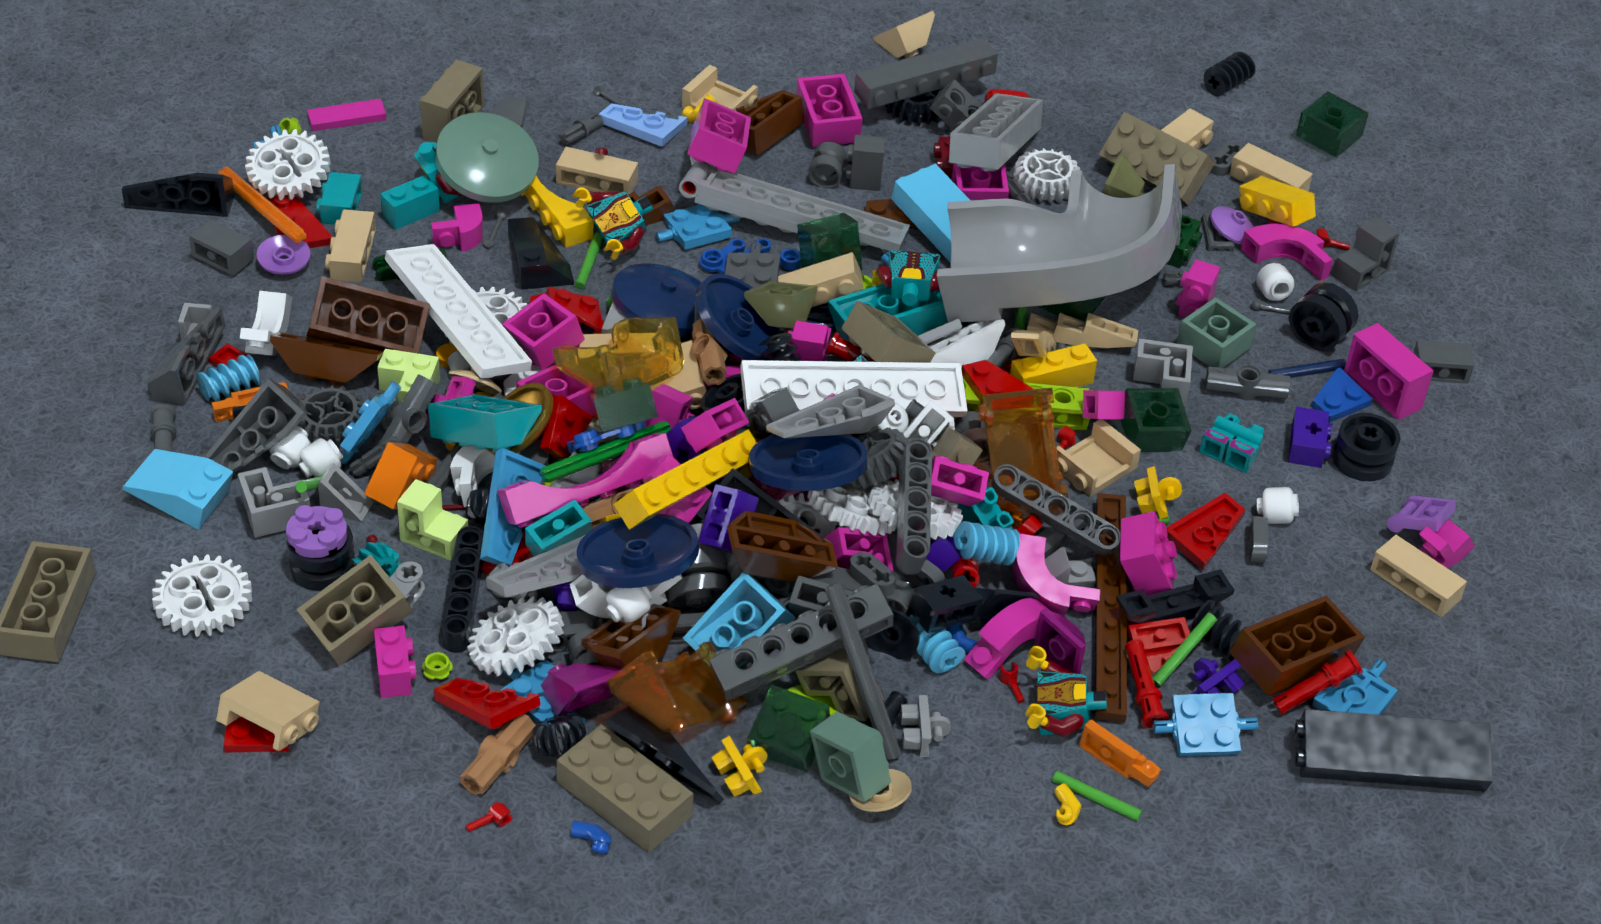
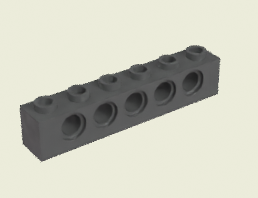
M877 583L870 587L868 585L861 586L852 595L847 597L851 610L860 611L864 614L862 617L855 619L862 640L893 626V613ZM828 602L824 608L815 612L812 610L806 611L798 616L797 620L789 624L781 623L774 626L765 635L749 637L740 646L732 650L723 649L717 652L709 661L711 672L726 702L835 653L845 648L830 603ZM831 623L836 628L832 631H824L821 629V626ZM797 636L808 638V641L803 644H797L793 640ZM773 648L780 651V654L775 657H769L765 654L767 650ZM743 661H748L753 664L749 669L742 670L737 667V665Z

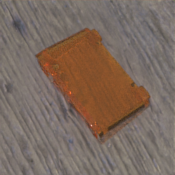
M1052 388L984 395L983 404L978 405L980 422H985L992 477L999 466L1009 464L1068 498L1066 483L1061 484L1063 473L1060 474L1053 426L1054 413L1052 414V407L1049 404L1054 403ZM1007 475L998 477L999 482L1004 486L1013 484L1012 479ZM1033 490L1023 492L1027 500L1034 501L1038 499L1036 492ZM998 495L996 503L1000 509H1021ZM1050 505L1048 509H1061V507L1058 505Z
M711 641L700 644V648L691 655L688 652H683L674 660L657 663L658 660L653 651L643 652L606 682L612 695L663 732H672L673 735L682 732L686 728L722 720L723 724L728 723L738 717V710L747 704L742 695L726 702L711 672L709 660L717 653Z

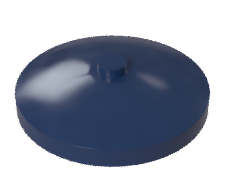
M651 263L635 264L625 267L618 272L612 285L611 296L617 309L636 325L652 332H660L661 335L689 337L692 336L693 323L695 321V294L701 282L693 276L669 266Z
M726 274L708 276L699 285L695 294L696 307L705 326L725 348L741 359L769 361L772 358L771 355H762V352L768 348L767 345H758L771 336L787 333V331H780L779 327L768 326L745 299L744 292L753 288L749 284Z
M774 434L756 443L749 453V468L756 479L776 488L794 491L825 490L848 484L859 478L865 472L868 465L865 445L857 438L848 434L782 438Z
M657 514L630 530L622 517L607 521L589 531L577 546V560L581 573L597 584L614 588H639L668 581L691 567L699 554L698 536L695 529L680 518L664 514Z

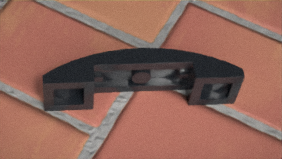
M1220 569L1196 575L1193 584L1151 595H1147L1141 589L1117 595L1116 601L1129 621L1147 623L1191 616L1196 614L1207 600L1213 599L1216 605L1233 595L1235 589Z

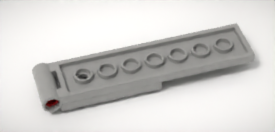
M696 161L679 184V191L684 197H695V203L705 205L709 210L725 211L733 217H745L754 220L759 225L775 226L786 233H797L801 225H804L809 230H821L830 233L835 238L851 239L862 246L871 245L880 248L885 253H889V250L900 251L910 228V225L738 173L722 172L707 162Z

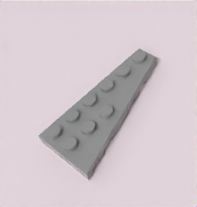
M584 536L486 577L487 588L503 597H512L517 594L576 580L582 575L578 566L577 546Z

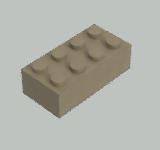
M1126 112L1121 116L1099 153V156L1112 166L1115 165L1119 155L1125 156L1142 180L1153 188H1156L1164 176V166L1175 164L1180 199L1187 206L1191 204L1215 164L1208 154Z
M31 542L0 613V655L51 662L60 661L96 573L91 548Z
M602 724L557 759V783L648 853L693 816V792Z

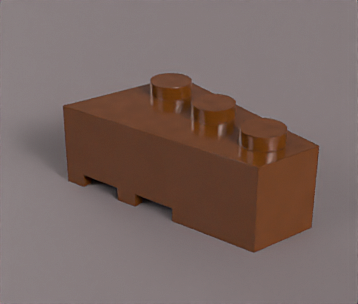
M781 90L756 100L757 105L747 109L744 106L736 108L737 112L751 117L745 152L758 156L804 122L801 96Z

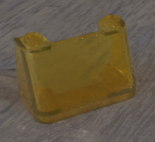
M676 317L625 318L618 321L613 326L611 333L614 347L610 345L574 347L566 344L552 349L556 366L561 372L609 400L626 398L681 372L684 365Z

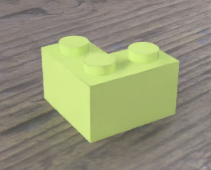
M385 349L377 367L379 390L386 391L392 381L402 387L397 394L398 401L404 400L418 374L436 384L440 382L439 357Z
M415 479L397 501L400 541L451 561L454 556L458 531L468 526V519L443 510L441 489Z

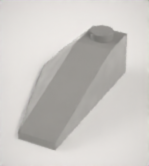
M857 385L766 425L767 431L782 438L862 434L883 422L895 406V400L864 386Z

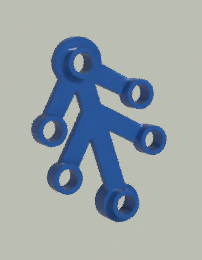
M739 238L732 239L730 244L720 251L717 249L704 251L700 257V267L708 272L725 274L728 253H750L751 247L745 251L744 240ZM761 238L756 241L755 247L757 242L762 246H766L762 247L761 253H769L771 251V242L768 239ZM786 249L781 253L780 267L787 271H795L801 266V253L798 250Z
M631 411L610 417V427L600 432L592 429L574 435V440L566 443L569 453L578 450L585 452L598 447L597 441L617 434L620 439L635 434V431L646 428L644 418L633 420Z

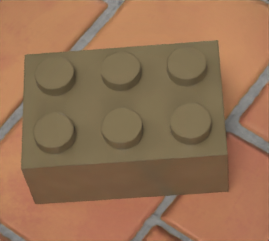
M455 60L449 68H446L441 78L434 82L428 93L421 97L419 108L422 116L420 128L423 132V140L437 143L441 131L450 121L459 116L477 113L484 107L483 67Z
M860 301L856 302L841 328L849 336L848 341L860 347V352L866 357L873 359V362L930 363L936 354L899 318Z
M372 555L365 558L296 609L338 666L375 640L374 629L393 627L413 612L405 596Z

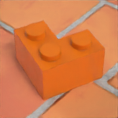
M388 442L364 495L391 509L398 510L397 501L415 479L426 483L436 471L435 464L438 459L410 444Z

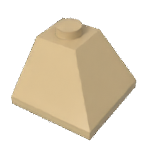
M931 11L873 37V40L896 58L905 55L906 59L919 54L918 49L927 44L935 14Z

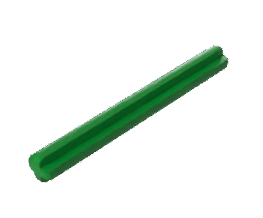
M667 421L656 423L638 430L630 436L612 440L594 449L542 467L540 469L544 482L550 483L622 455L630 442L654 433H667L671 429L670 424Z

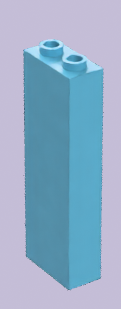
M934 164L927 168H921L917 172L895 181L891 199L951 263V229L947 210L948 202L970 200Z

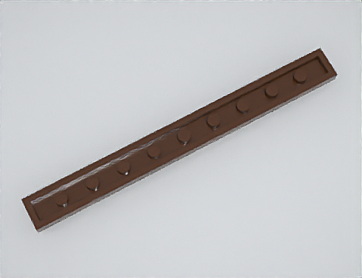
M1098 493L1096 515L1118 528L1120 534L1121 519L1126 518V496ZM1099 535V540L1103 545L1110 546L1113 544V540L1109 535ZM1120 540L1119 545L1112 554L1102 556L1096 553V589H1100V599L1095 608V691H1106L1107 709L1095 710V720L1126 722L1127 651L1125 650V644L1127 643V617L1116 601L1117 595L1126 593V572L1120 562Z

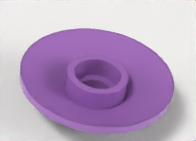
M1218 206L1210 214V219L1215 229L1228 240L1238 244L1242 243L1244 231L1254 227L1243 212L1229 207Z
M286 235L270 237L263 241L257 249L259 265L266 271L274 274L286 275L298 272L310 260V248L307 243L302 240L301 243L297 244Z

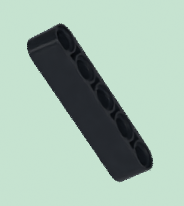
M466 526L460 529L456 538L442 621L444 647L452 653H461L468 649L467 646L470 645L468 639L472 636L484 561L480 559L483 532L475 526Z

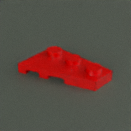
M295 194L293 200H290L288 195H285L282 200H279L278 195L273 198L268 197V200L303 229L306 234V239H303V241L307 243L309 248L330 245L333 236ZM275 226L277 235H285Z

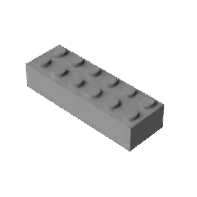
M998 93L993 95L951 132L949 163H956L961 168L981 167L983 171L988 172L998 170L1041 129L1043 100Z

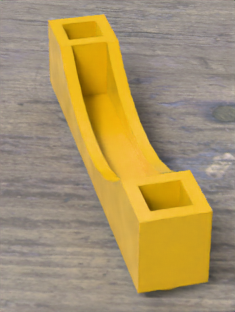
M535 176L533 183L522 196L525 195L528 198L533 211H538L542 223L551 228L555 240H560L565 248L592 240L594 236L593 219L583 207L578 208L576 203L569 202L549 191Z
M748 429L633 489L614 503V506L630 530L696 491L725 478L732 468L740 471L748 466L750 450L757 442Z

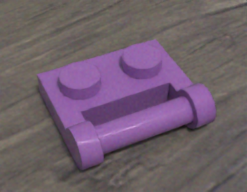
M1410 496L1404 502V507L1387 520V527L1392 532H1400L1403 528L1419 530L1421 532L1428 526L1434 532H1437L1456 511L1455 500Z

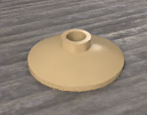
M471 368V371H449L448 376L450 378L452 376H463L475 380L474 389L493 395L501 394L502 392L489 378L481 379L473 368Z
M889 769L891 779L889 785L865 803L849 795L850 801L855 807L869 812L892 809L902 804L909 797L912 790L911 780L905 773Z

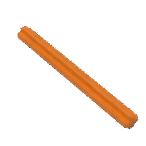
M226 166L218 171V174L232 178L234 191L293 242L298 244L303 239H306V234L300 226L232 169Z

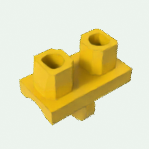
M1153 466L1147 468L1148 477L1134 481L1138 494L1137 501L1142 514L1155 511L1158 512L1160 519L1168 517L1165 500L1169 501L1178 498L1182 493V485L1174 477H1166L1158 482L1156 468Z
M730 736L722 739L721 741L725 748L711 758L721 775L737 766L738 771L724 779L733 796L736 797L749 789L753 795L762 792L750 770L755 769L757 773L764 771L765 767L763 764L768 757L763 747H752L751 744H747L743 747L745 753L741 756Z

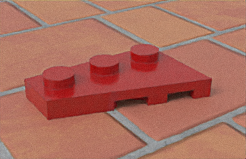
M1223 493L1166 527L1167 538L1169 541L1174 542L1180 552L1201 570H1204L1244 517L1245 508L1227 493Z
M456 678L433 689L436 701L490 729L499 728L504 723L541 706L539 694L529 693L527 697L518 696L515 689L505 688L502 691H494L489 689V684L462 678Z

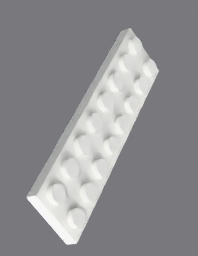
M435 244L386 250L385 261L418 301L430 303L428 314L481 379L531 370L532 360Z
M742 360L740 365L744 407L747 414L755 412L750 403L775 389L787 387L798 409L802 410L821 402L831 393L837 395L857 385L864 386L894 399L895 403H898L904 409L915 399L924 407L933 400L952 417H965L968 412L960 363Z

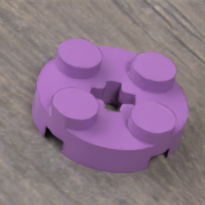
M302 505L295 510V515L289 519L286 526L287 542L295 547L296 553L309 558L328 556L329 551L336 547L338 551L347 540V524L343 518L342 511L338 508L323 506L310 507ZM313 530H323L319 531L318 534H312Z

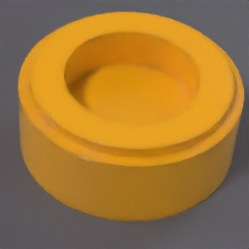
M453 343L441 345L436 351V357H439V365L443 368L449 369L448 357L453 352L458 351Z

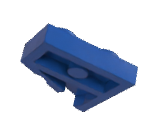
M1337 368L1313 399L1312 407L1315 410L1329 412L1328 423L1371 406L1373 399L1341 368Z

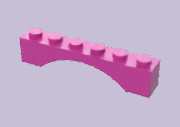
M654 433L630 442L623 455L611 468L586 483L571 487L555 488L523 480L498 489L497 492L508 524H518V527L522 528L535 523L536 517L544 514L547 516L574 499L580 506H584L590 503L588 498L599 495V498H605L615 494V488L624 485L626 489L642 484L641 479L650 472L661 458L669 454L673 457L666 433Z

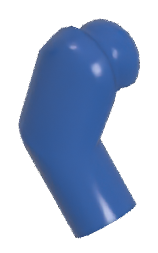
M963 624L946 628L945 630L951 633L952 639L957 640L959 647L963 648L965 653L969 654L978 643V641L965 637Z
M573 821L571 836L594 840L592 845L593 852L608 853L609 843L612 844V837L601 826Z

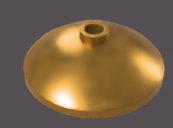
M541 383L522 385L503 398L542 405L540 415L522 444L510 446V451L514 453L521 452L534 443L543 433L551 418L553 396L550 390ZM492 448L487 449L491 454L495 455L496 452H493Z

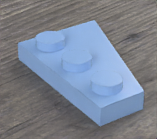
M612 103L599 113L604 125L661 147L687 125L688 117L679 116L678 120L666 118V113L662 112L644 114L640 108Z

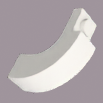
M259 291L258 307L253 327L251 329L241 328L240 339L246 341L245 353L275 356L278 353L270 342V336L278 332L286 333L292 304V297L290 295Z
M475 445L463 446L454 456L450 466L457 496H462L464 507H466L470 491L477 490L480 481L486 475L493 472L495 455L491 454L487 449H476Z
M583 574L569 584L577 607L591 615L611 619L605 609L609 606L606 596L614 587L597 584L586 578ZM680 574L659 584L646 586L652 595L650 604L662 605L665 603L667 598L664 592L680 581L682 575Z

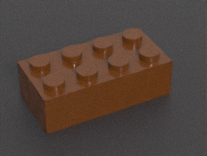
M321 276L306 336L384 351L385 349L419 354L430 303Z
M1326 595L1242 629L1230 654L1269 696L1310 678L1321 671L1323 664H1331L1345 656V651L1350 650L1355 655L1365 637Z

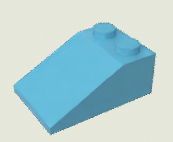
M154 449L125 483L123 490L180 521L200 529L229 493L233 471L209 458Z
M742 572L683 639L710 664L709 660L717 652L723 649L732 650L740 646L747 638L765 635L774 626L781 623L789 624L796 617L755 578ZM743 661L739 663L737 667L740 668L748 661Z

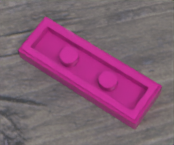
M381 99L307 110L312 132L386 120V112Z

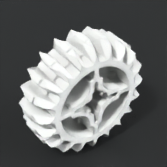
M1044 148L1041 151L1033 149L1032 153L1025 152L1024 156H1019L1013 169V179L1030 196L1031 201L1036 198L1039 199L1041 204L1043 200H1048L1051 205L1053 200H1056L1058 203H1061L1062 199L1068 200L1071 172L1080 170V167L1077 166V161L1071 160L1070 155L1064 156L1063 151L1054 152L1053 149L1048 151Z

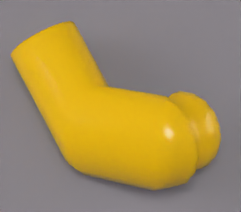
M707 94L704 97L715 103L717 102L716 99L710 94ZM703 100L695 109L691 106H686L681 114L684 117H688L687 122H694Z
M1061 784L1054 790V794L1062 804L1060 809L1056 810V817L1060 824L1071 825L1078 818L1081 803L1067 784Z

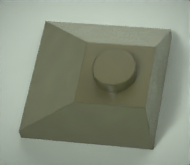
M1119 155L1105 183L1103 194L1117 198H1132L1145 194L1143 193L1145 182L1125 156Z
M769 281L745 291L744 297L768 326L779 327L780 331H793L796 321L806 322L817 293V286Z

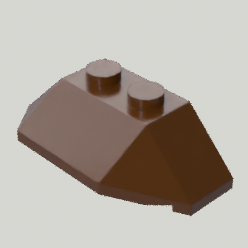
M278 332L270 336V342L293 373L302 374V378L306 380L328 379L329 384L343 386L345 383L355 379L380 361L384 352L284 332Z
M745 510L727 526L732 551L742 572L745 574L795 583L798 575L812 578L835 571L838 568L833 543L826 538L824 540L821 539L814 531L796 520Z
M651 604L650 610L634 622L625 624L620 620L615 622L610 619L581 639V645L604 666L626 668L629 673L627 677L636 676L665 654L680 618V610Z

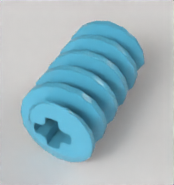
M247 354V357L244 355L238 356L237 362L234 359H230L227 361V365L221 363L217 365L216 370L208 368L206 374L199 372L196 375L200 391L208 402L211 397L215 402L220 401V393L226 398L231 397L230 389H233L234 392L240 391V385H243L246 390L251 389V380L256 386L261 385L258 367L250 354Z
M963 521L956 528L954 544L956 549L960 550L961 556L964 559L972 558L975 561L982 559L984 562L992 561L994 564L1011 565L1016 558L1020 546V535L1015 529L1011 530L1010 528Z
M909 616L916 625L920 636V642L916 651L922 656L924 662L929 664L933 672L943 673L949 671L962 662L965 657V650L959 647L957 640L952 639L950 632L942 629L927 634L914 616Z

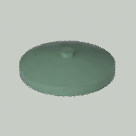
M468 113L453 119L441 131L435 148L436 165L444 180L460 194L482 202H505L519 197L533 183L539 165L537 148L528 133L515 122L491 113Z

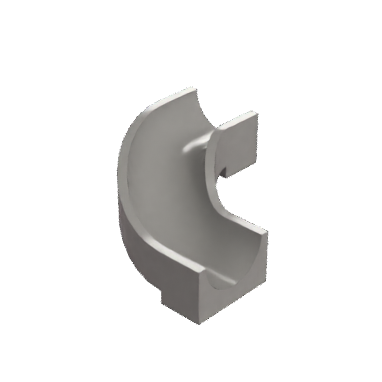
M1175 164L1164 166V176L1156 188L1144 195L1132 198H1117L1103 194L1087 182L1082 170L1072 171L1067 210L1063 213L1051 212L1014 199L948 202L947 210L951 229V267L938 269L937 280L948 323L959 319L960 322L1001 320L1003 308L1083 301L1119 293L1138 286L1161 271L1170 260L1175 246L1180 244L1182 206Z

